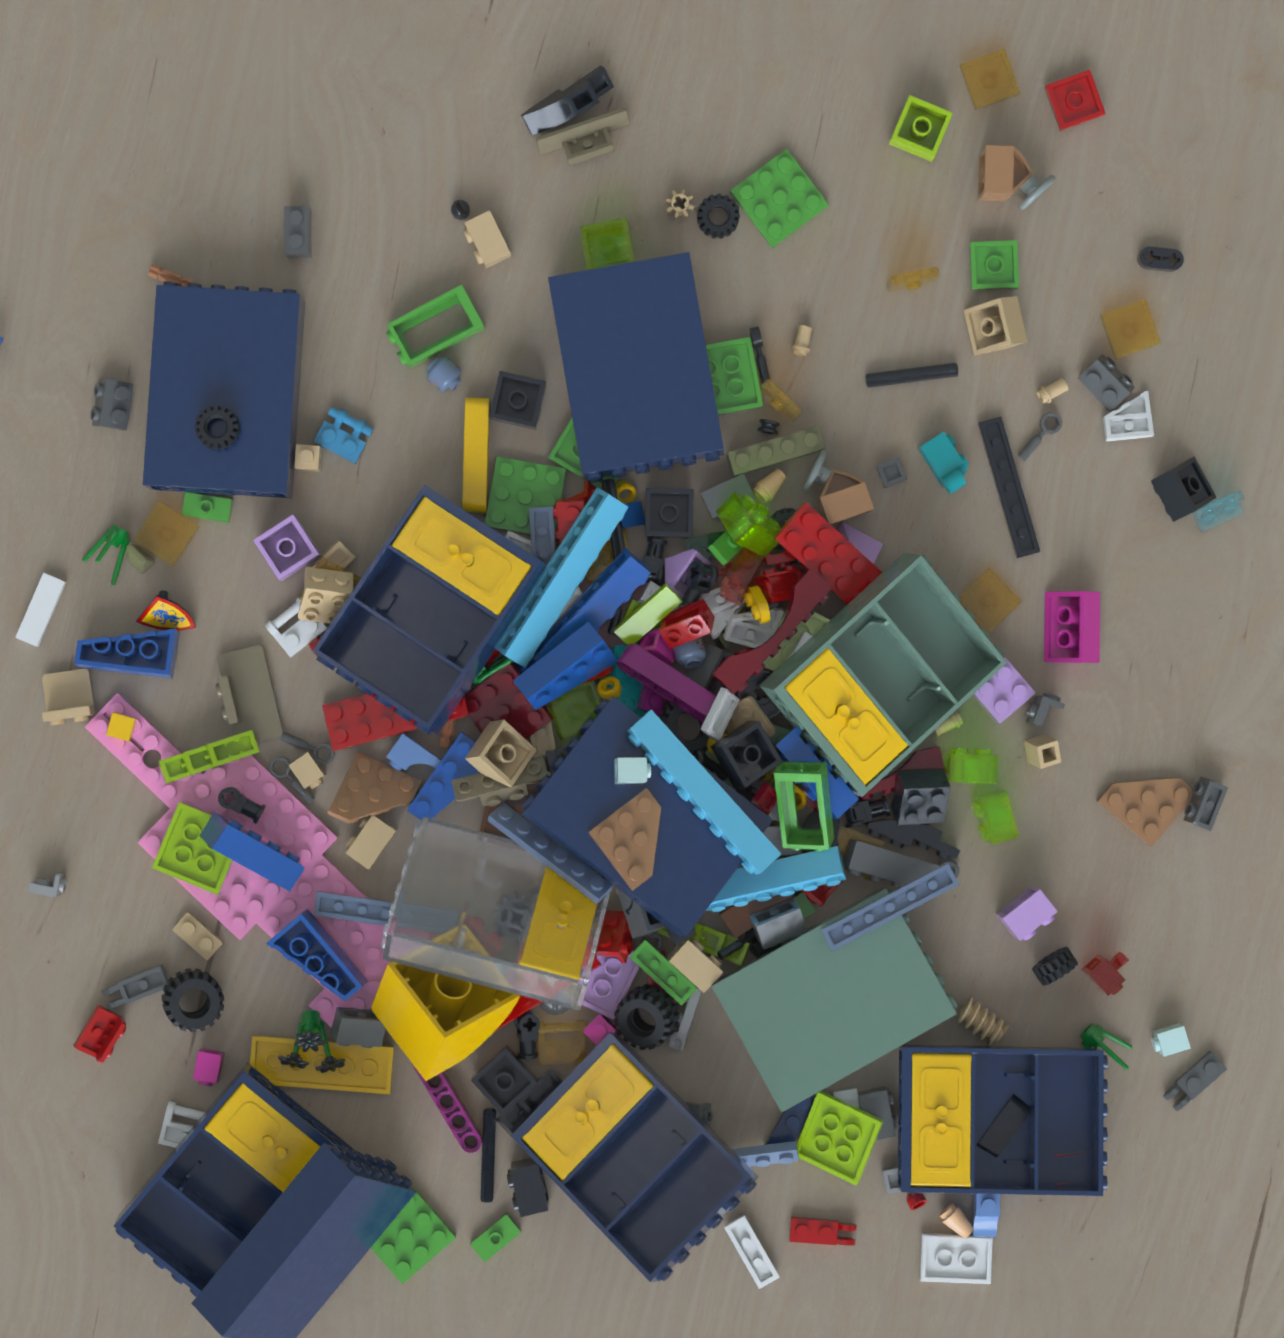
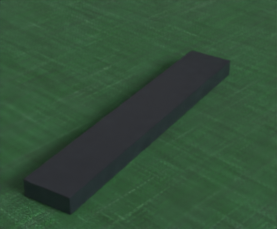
M1002 417L980 422L978 427L1016 558L1040 552Z

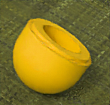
M624 480L616 483L618 500L623 504L631 503L636 497L635 487L630 482ZM625 489L630 490L628 498H619L621 491Z
M606 677L598 683L597 691L602 699L609 700L613 696L618 699L621 695L622 687L619 680L615 677ZM610 684L611 687H612V685H614V687H613V689H611V688L606 689V688H607V685Z

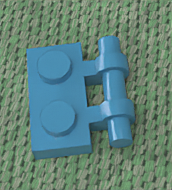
M332 406L328 415L334 417L335 422L332 425L324 421L314 442L356 464L367 444L359 438L362 433L370 437L374 428L367 425L366 421L362 419L357 420L348 415V412L344 409L339 410ZM343 423L354 428L352 435L340 429Z

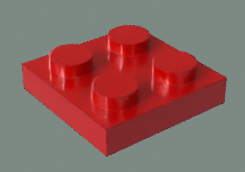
M1090 70L1053 82L1044 87L1060 131L1097 119L1106 114Z

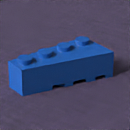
M587 622L515 678L513 682L534 709L537 710L601 673L604 669L613 666L618 660L596 630Z
M167 629L166 631H151L133 635L126 634L116 637L78 640L74 664L79 668L173 679L180 633L177 629Z
M796 726L774 748L782 761L826 763L832 818L837 820L859 799L838 775L833 776L831 774L833 769L826 760L815 756L817 754L816 748L810 741L807 742L799 737L802 732ZM800 782L806 788L804 793L813 802L817 800L816 783Z
M463 732L459 734L407 809L408 812L427 824L455 799L452 780L480 773L465 759L476 742L474 739Z
M214 812L199 836L213 850L290 892L305 869L299 862L301 858L290 851L287 854L280 851L281 847L270 840L267 843L261 839V835L253 830L248 832L237 821L233 819L228 820Z
M308 909L266 943L271 948H275L282 953L283 957L301 967L305 973L319 980L320 984L344 1001L348 1000L368 982L366 977Z

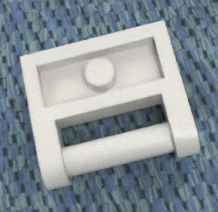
M301 595L295 599L296 603L272 622L269 620L264 624L290 658L328 628L323 622L299 620L283 634L280 633L278 628L298 613L302 600Z
M169 1101L158 1144L176 1147L193 1127V1125L172 1121L174 1114L199 1120L205 1112L178 1106L176 1102Z

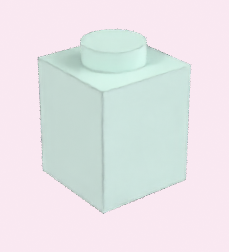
M616 758L614 760L615 784H644L647 782V778L651 777V764L647 763V758Z
M1180 1023L1152 1031L1154 1038H1151L1155 1052L1158 1051L1164 1057L1191 1049L1185 1027Z

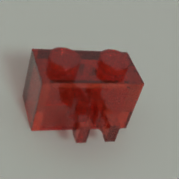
M743 547L733 564L728 561L724 565L725 568L720 569L717 567L718 576L725 577L721 583L720 597L741 606L745 600V593H748V587H753L756 582L755 578L763 570L764 557Z
M1120 951L1110 961L1097 954L1081 971L1099 991L1107 996L1110 994L1115 995L1123 988L1122 983L1125 981L1117 970L1127 963L1129 959Z

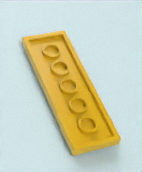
M252 1036L250 1065L276 1086L389 1095L391 1093L394 1046L382 1045L381 1047L364 1048L360 1045L341 1046L336 1044L335 1041H328L331 1056H334L337 1060L345 1058V1066L336 1068L335 1072L329 1070L322 1074L315 1068L321 1066V1062L325 1061L326 1055L323 1045L318 1046L319 1050L317 1052L313 1051L311 1047L307 1052H303V1046L299 1047V1057H302V1061L309 1062V1065L305 1066L304 1069L298 1067L291 1068L290 1065H282L278 1057H286V1055H290L293 1052L296 1038Z

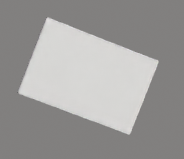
M921 1233L919 1280L925 1282L991 1284L993 1237H973V1235H969L964 1239L959 1234Z

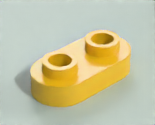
M758 585L748 587V593H745L744 597L747 607L751 606L753 619L758 620L760 624L770 622L769 606Z

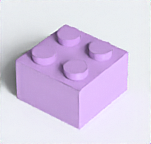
M291 515L253 540L280 581L290 577L321 556L316 545L295 515Z
M1006 657L1003 658L1007 663L972 695L997 724L1003 722L1036 694Z
M1031 886L996 915L1013 937L1019 941L1022 939L1026 941L1036 934L1035 929L1041 924L1046 926L1055 919L1054 914L1058 911L1039 888Z

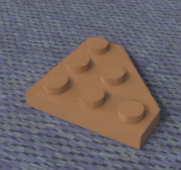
M357 752L327 814L350 824L370 815L372 817L401 805L402 807L409 805L413 802L422 780Z
M1180 778L1111 783L1097 802L1152 847L1188 805L1194 793L1193 789Z
M647 788L588 832L632 891L653 875L661 806Z

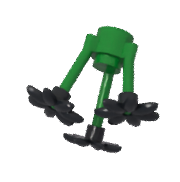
M314 1010L304 1011L301 1014V1022L298 1023L294 1050L290 1055H286V1057L279 1056L280 1063L282 1065H290L291 1068L298 1067L304 1069L305 1066L309 1065V1062L302 1061V1057H299V1047L303 1046V1052H307L310 1047L313 1051L317 1052L319 1050L318 1046L323 1045L326 1058L325 1061L321 1062V1066L315 1068L317 1071H320L322 1074L329 1070L335 1072L336 1068L345 1066V1058L337 1060V1058L331 1056L324 1030V1022L320 1021V1013Z

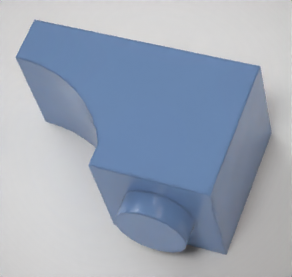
M405 733L400 736L386 756L390 759L389 764L398 771L402 768L407 770L411 765L420 763L436 768L442 760Z
M973 1194V1237H997V1223L1000 1217V1194Z

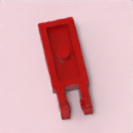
M791 1217L789 1242L854 1246L856 1239L837 1237L838 1229L850 1232L856 1231L857 1225L838 1222V1220Z

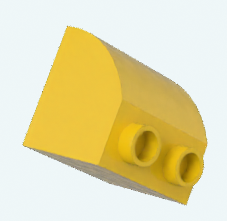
M462 924L389 963L372 1003L371 1010L424 1080L427 1081L461 1062L475 1051L502 1024L516 1005L520 995L467 927Z

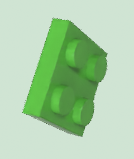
M1018 240L969 243L971 290L1019 288Z

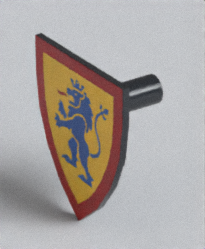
M165 590L159 591V595L155 596L136 620L139 624L160 630L196 628L193 617L178 603L169 600L168 592Z

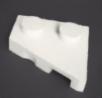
M1144 391L1140 396L1104 416L1103 424L1106 441L1154 436L1148 391Z
M737 580L714 589L709 594H703L700 599L705 600L715 616L712 633H710L712 638L716 639L727 627L731 615L738 614L746 605L744 593Z
M783 608L769 609L770 622L762 624L758 620L753 619L752 612L731 615L723 635L724 640L752 648L762 645L775 633L784 613Z

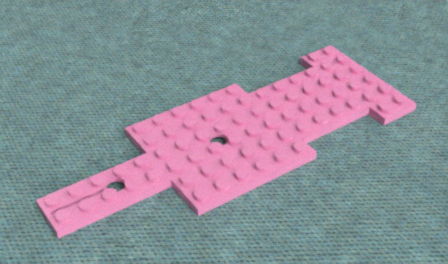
M117 693L85 726L95 738L170 808L137 842L154 859L158 854L180 801L207 813L213 814L216 812L228 820L233 819L246 828L248 832L253 830L261 835V839L268 843L270 840L281 847L280 851L286 854L290 851L301 858L299 862L305 869L290 892L235 861L231 864L219 895L175 878L239 940L255 924L273 938L306 909L313 915L317 891L368 898L323 855L339 837L253 755L206 770L204 773L200 772L165 784L160 766L150 768L144 763L145 753L151 749L157 750L161 754V760L182 752L120 693ZM112 712L137 718L131 738L132 741H125L106 735ZM233 787L240 794L248 797L255 803L266 805L257 824L253 823L251 818L241 813L223 808L218 802L221 790ZM233 792L224 794L227 804L235 802L236 799L233 798ZM313 915L366 977L368 982L346 1001L320 984L324 988L323 991L308 1006L312 1010L318 1011L320 1017L331 1028L337 1007L370 1010L387 965L438 938L441 934Z

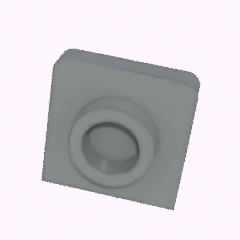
M56 873L54 885L51 884L52 880L38 878L37 881L30 882L28 892L55 898L61 896V893L65 892L67 886V879H64L65 873Z

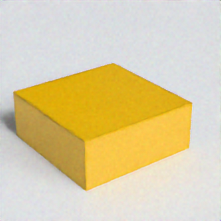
M112 712L106 735L131 741L137 718Z

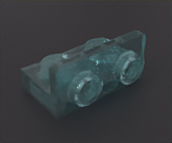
M1241 490L1228 494L1193 512L1192 514L1199 530L1205 532L1243 514L1244 511L1239 502L1244 499Z

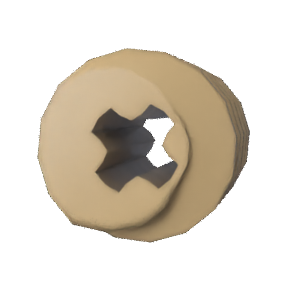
M970 996L958 1011L957 1023L960 1024L964 1020L967 1021L965 1029L967 1030L973 1026L972 1034L975 1035L981 1032L980 1040L982 1041L988 1037V1046H991L1003 1037L1009 1028V1024L1003 1026L1004 1021L1002 1018L995 1021L996 1014L990 1013L987 1015L988 1008L983 1007L980 1009L981 1003L979 1001L972 1004L973 997Z

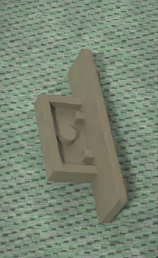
M621 108L574 125H568L553 132L545 133L538 136L536 140L541 155L564 148L569 164L573 165L614 151V146L608 132L628 126L630 123L626 108Z
M538 757L528 762L512 787H508L481 773L454 779L451 782L456 802L459 803L480 797L483 807H492L503 801L519 800L528 795L526 785L539 782L546 774L548 775L544 758Z

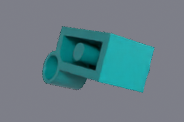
M942 432L920 446L918 450L942 488L945 487L947 492L952 494L967 484L963 475L968 472L966 467L969 466V463L963 454L959 455L954 448L957 445L953 437Z

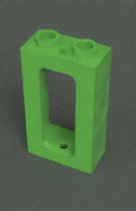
M461 284L388 323L389 331L386 334L392 345L397 343L400 349L397 355L403 366L408 364L411 369L485 330V327ZM457 304L462 305L469 318L468 325L417 352H413L404 338L406 331Z
M782 761L774 771L783 848H791L792 850H829L834 840V828L826 763ZM794 782L816 783L820 829H803L799 826Z

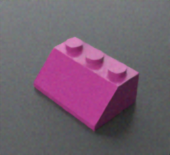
M1045 592L1044 662L1100 663V592Z

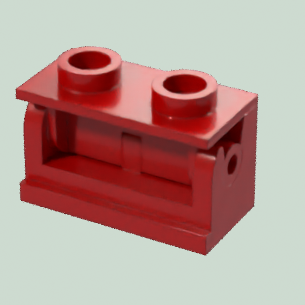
M797 564L783 567L784 571L777 572V568L763 571V576L755 578L756 585L760 587L768 605L789 601L791 587L804 574L801 571L806 570V568H798Z
M702 599L670 612L663 618L659 633L668 647L672 649L712 633L715 616L705 600Z

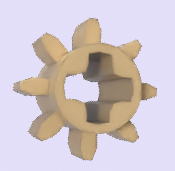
M684 189L681 194H676L673 190V198L666 199V203L671 205L667 209V213L673 212L675 220L678 219L679 215H683L687 219V210H694V206L689 205V202L693 200V196L687 197ZM676 200L685 202L684 209L680 207L675 208Z

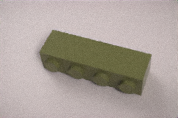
M815 426L728 452L727 458L732 475L736 477L742 473H750L820 452L825 449L819 426Z

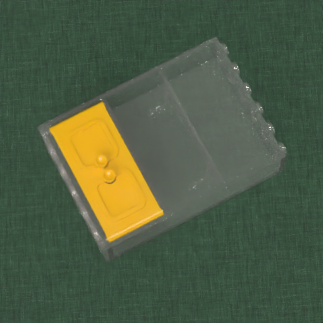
M423 817L421 825L416 824L413 841L408 849L407 861L403 865L400 883L398 882L395 892V900L390 907L389 920L384 927L380 949L384 950L383 960L580 1011L588 986L610 893L596 904L513 840Z

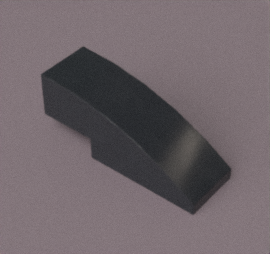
M549 1069L539 1078L537 1085L504 1115L500 1114L496 1121L511 1136L563 1081L552 1069Z

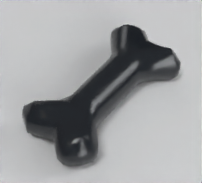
M703 749L696 751L697 761L701 765L715 772L722 781L727 779L721 764L707 757Z

